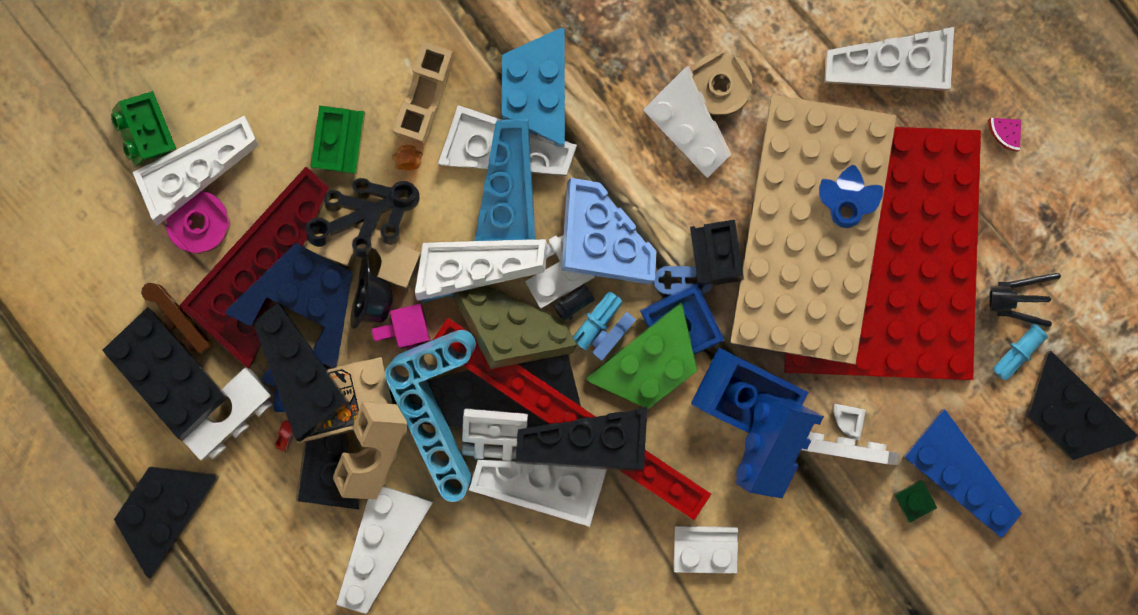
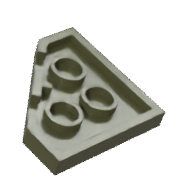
M487 285L455 292L453 295L460 312L491 369L574 353L577 347L564 321Z

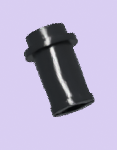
M583 284L582 287L563 300L557 299L558 303L553 307L563 321L568 318L572 320L573 314L594 302L595 298L587 286Z

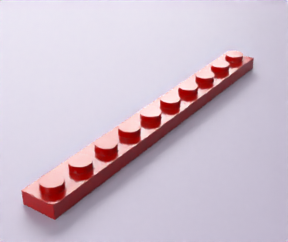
M447 318L433 340L454 331L466 329ZM477 342L470 359L462 365L549 424L596 417L518 364L491 369ZM452 343L453 349L461 354L467 352L466 347L462 343ZM645 450L643 472L619 470L693 520L696 519L712 495L647 450Z

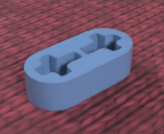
M662 267L655 273L654 287L658 292L665 295L679 292L693 285L685 284V278H695L696 267ZM665 272H670L672 278H681V284L674 283L671 284L670 289H664V284L659 283L658 279L664 277ZM713 284L703 285L704 287H701L702 294L707 293Z

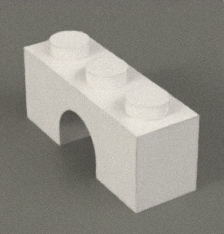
M244 368L222 389L232 402L230 416L223 422L214 421L208 416L183 440L200 460H205L208 457L214 460L226 449V446L223 444L232 435L235 439L238 438L249 428L247 421L256 414L260 417L273 405L270 402L274 397L273 392L251 369Z

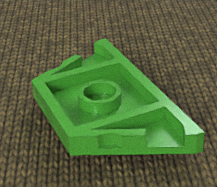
M682 303L675 306L591 372L586 379L594 385L649 409L697 372V363Z

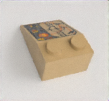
M382 357L328 370L351 404L301 442L297 441V444L354 431L352 427L362 402L393 404L385 378Z

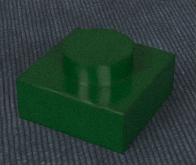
M919 480L893 494L909 523L937 509L923 480Z

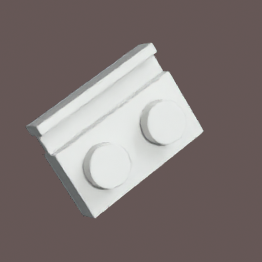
M674 526V572L737 573L738 527Z

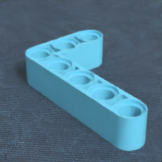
M466 330L454 331L398 354L385 371L388 386L407 421V426L440 495L450 502L463 499L471 484L472 477L427 379L468 362L475 350L476 341L474 336ZM452 343H462L466 347L467 352L462 354L456 352L453 349ZM424 354L435 356L438 364H428L424 360ZM395 366H404L408 370L409 376L399 375ZM409 394L418 395L422 399L423 404L417 405L412 403L409 399ZM422 423H431L435 427L436 432H427L424 430ZM435 451H444L448 455L449 460L439 459ZM457 479L462 484V487L455 488L450 485L448 480Z

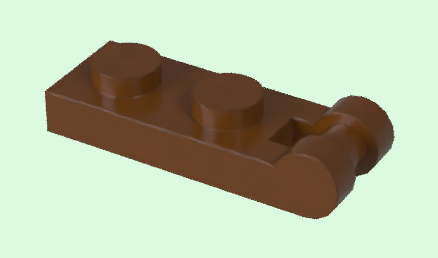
M147 283L142 287V297L147 301L156 302L164 312L161 315L162 319L171 329L177 327L184 335L181 340L192 353L198 351L200 354H206L214 347V344L162 285Z

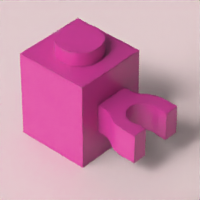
M422 304L392 310L390 315L393 324L372 329L374 341L378 342L396 337L398 347H406L407 351L431 341Z

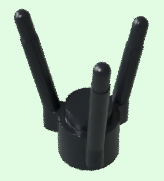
M1054 273L1011 282H998V286L990 287V311H997V316H1007L1051 327V321L1011 310V308H1017V302H1050L1051 297L1018 295L1017 290H1011V288L1059 279L1061 274Z

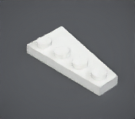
M954 27L827 50L824 83L949 91L951 89Z
M458 105L438 165L488 169L495 123L501 119ZM529 132L532 173L567 176L577 145L565 141L564 147H558L554 145V142Z
M245 116L133 172L150 216L157 226L259 146Z
M546 239L423 243L415 289L417 301L544 273L548 249Z
M478 460L469 491L590 527L607 469L518 464L516 461Z
M384 486L381 488L377 499H368L336 605L361 613H368L434 501Z

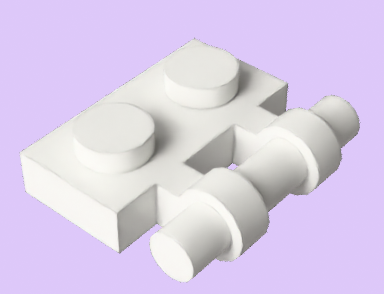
M564 234L560 237L555 235L548 239L549 243L547 244V258L556 253L560 262L546 269L544 273L535 274L534 277L525 281L540 309L595 278L593 275L561 270Z
M464 409L462 442L470 443H463L462 455L474 456L475 460H484V457L501 458L502 461L516 460L517 447L513 446H517L518 429L527 428L528 414Z

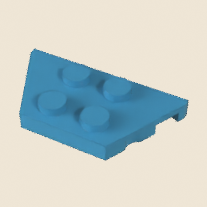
M559 28L502 55V119H529L530 133L536 136L540 135L554 142V145L558 147L565 146V28Z

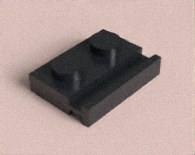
M735 220L704 224V227L695 228V226L690 227L699 288L707 284H713L714 286L744 280Z

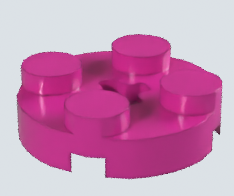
M202 191L166 219V230L171 241L180 249L196 254L216 249L225 240L231 226L228 211L223 202L211 193ZM195 214L198 217L204 215L205 220L203 223L205 226L203 229H191L190 226L193 223L192 215Z

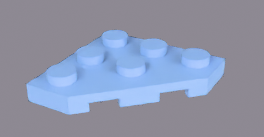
M570 178L567 181L561 270L651 285L655 281L657 251L637 233L635 224L621 207L618 209L607 196L608 191L601 183Z

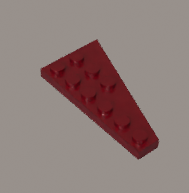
M305 167L179 305L248 369H251L261 346L254 324L249 326L225 314V311L294 243L305 247L307 242L306 224L310 220L318 218L324 204V195L330 191V187L308 167ZM266 298L255 320L276 305L277 302Z

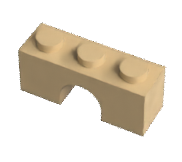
M424 41L422 42L413 69V79L405 102L402 101L393 128V133L396 136L422 145L426 144L455 58L453 51Z
M358 225L332 235L331 240L320 248L318 255L351 267L355 258L352 250V241L359 235ZM375 229L371 238V247L381 257V268L377 277L409 289L420 262L421 253L416 251L418 245L400 239L398 244L387 245L381 240V232ZM363 244L357 246L359 249L367 247Z
M362 402L352 428L362 447L366 448L358 453H342L333 480L342 498L377 499L381 488L386 483L390 465L396 459L397 448L401 438L406 434L407 421L397 404Z

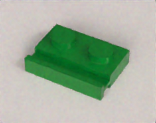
M319 105L311 161L312 169L357 174L365 119L364 111Z

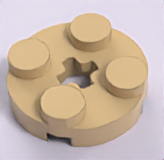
M718 52L712 53L702 58L692 72V78L698 91L702 92L706 101L705 105L711 116L733 114L747 102L751 93L752 76L749 68L740 58ZM719 76L721 80L728 79L729 83L726 85V92L713 89L715 77Z

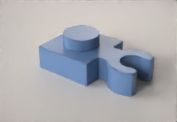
M626 312L609 333L603 330L592 343L596 348L592 354L602 361L636 319Z

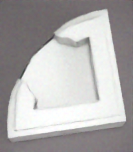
M833 404V415L839 429L848 437L860 441L866 410Z

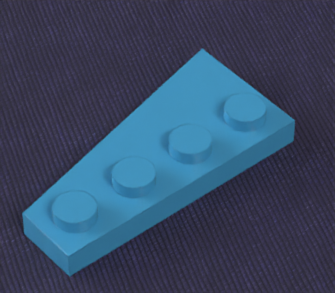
M529 119L497 120L495 123L474 241L536 240Z

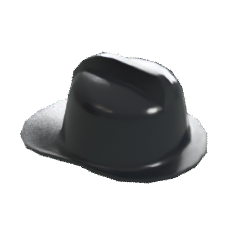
M368 256L362 258L358 287L352 304L350 318L353 329L357 328L361 322H384L387 319L393 302V293L389 284L385 280L370 274Z

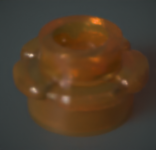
M405 145L397 149L398 152L392 155V160H395L398 170L410 171L421 166L420 160L423 153L416 150L415 146Z

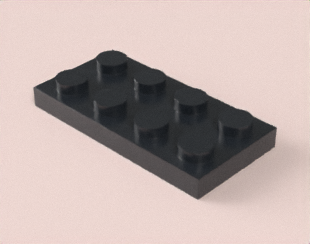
M148 307L102 350L172 433L181 441L228 398L226 393L155 312Z

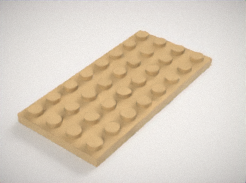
M771 95L742 266L744 280H741L739 284L730 343L856 364L883 196L877 209L872 213L862 215L857 225L851 228H841L833 222L830 209L821 202L819 187L822 179L837 182L838 177L846 168L855 165L862 175L864 186L881 185L884 195L897 115ZM842 207L841 215L844 218H850L852 211L848 207Z

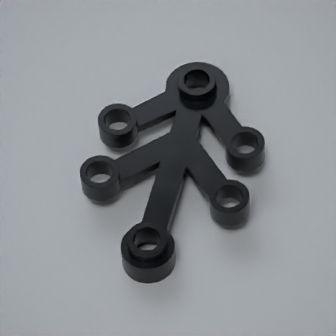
M358 178L352 184L355 197L343 195L337 190H330L324 195V203L327 210L336 212L345 208L354 212L331 222L323 218H314L305 227L308 242L316 247H322L331 240L332 235L363 222L359 235L352 241V250L357 257H367L372 251L371 238L381 214L392 210L388 223L382 226L380 232L383 243L394 245L400 240L399 227L405 211L412 210L418 205L420 194L418 189L408 181H400L394 184L393 187L371 183L366 178ZM359 187H366V188H367V189L362 190V191H361V190H358ZM370 195L383 198L378 202L363 200L370 197ZM331 199H337V200H338V201L335 202V203L329 202ZM388 232L395 233L393 236L385 235ZM361 244L367 246L363 249L357 248V246Z

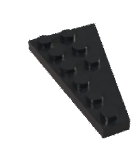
M568 354L518 364L581 406ZM470 370L427 380L448 426L463 427L464 409L528 414L527 428L549 424ZM389 389L392 403L397 404L391 390ZM409 394V399L412 403L417 405L423 404L422 399L418 395Z

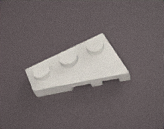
M687 66L643 111L708 178L732 154L716 121L712 120L705 105V98L702 92L698 91L692 78L691 69Z

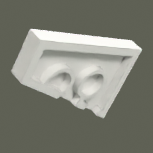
M810 432L807 437L811 440L808 449H801L889 465H898L900 454L898 452L886 451V444L868 442L867 447L855 446L856 439L836 437V442L824 441L825 434Z

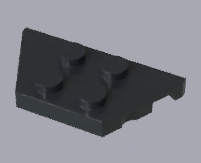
M1048 351L1045 354V362L1040 378L1037 379L1034 388L1035 394L1033 400L1030 401L1026 416L1071 460H1075L1131 441L1138 436L1052 351Z
M153 466L149 467L114 518V521L148 578L154 576L218 480V475Z

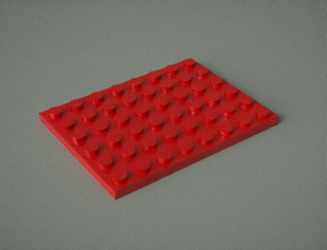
M894 128L856 364L784 353V373L973 380L981 130Z

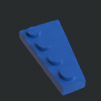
M945 409L939 412L903 456L1001 538L1022 514Z

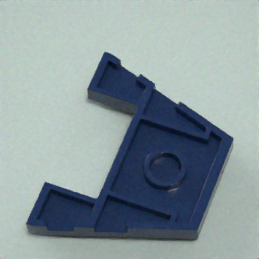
M294 243L254 284L226 309L225 314L251 326L265 299L269 298L323 326L313 350L322 363L331 368H336L352 272Z

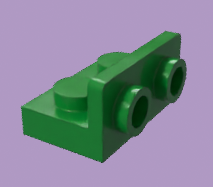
M153 91L117 102L111 113L112 124L116 131L121 132L124 140V153L128 160L132 159L135 167L142 165L146 160L176 150L175 143Z

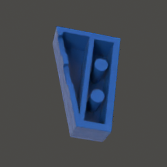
M761 394L759 403H757L754 409L751 431L745 440V451L742 462L737 468L735 484L749 493L782 499L798 468V464L795 461L801 449L807 450L811 443V440L807 437L813 425H820L824 416L794 400Z

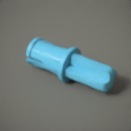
M607 292L593 312L586 314L588 318L573 336L575 342L587 351L601 330L608 328L606 324L622 305L623 301L614 293Z
M1032 324L1031 328L1016 344H1010L1011 349L993 367L995 374L1003 380H1008L1025 361L1029 362L1031 360V354L1048 339V335L1039 326Z

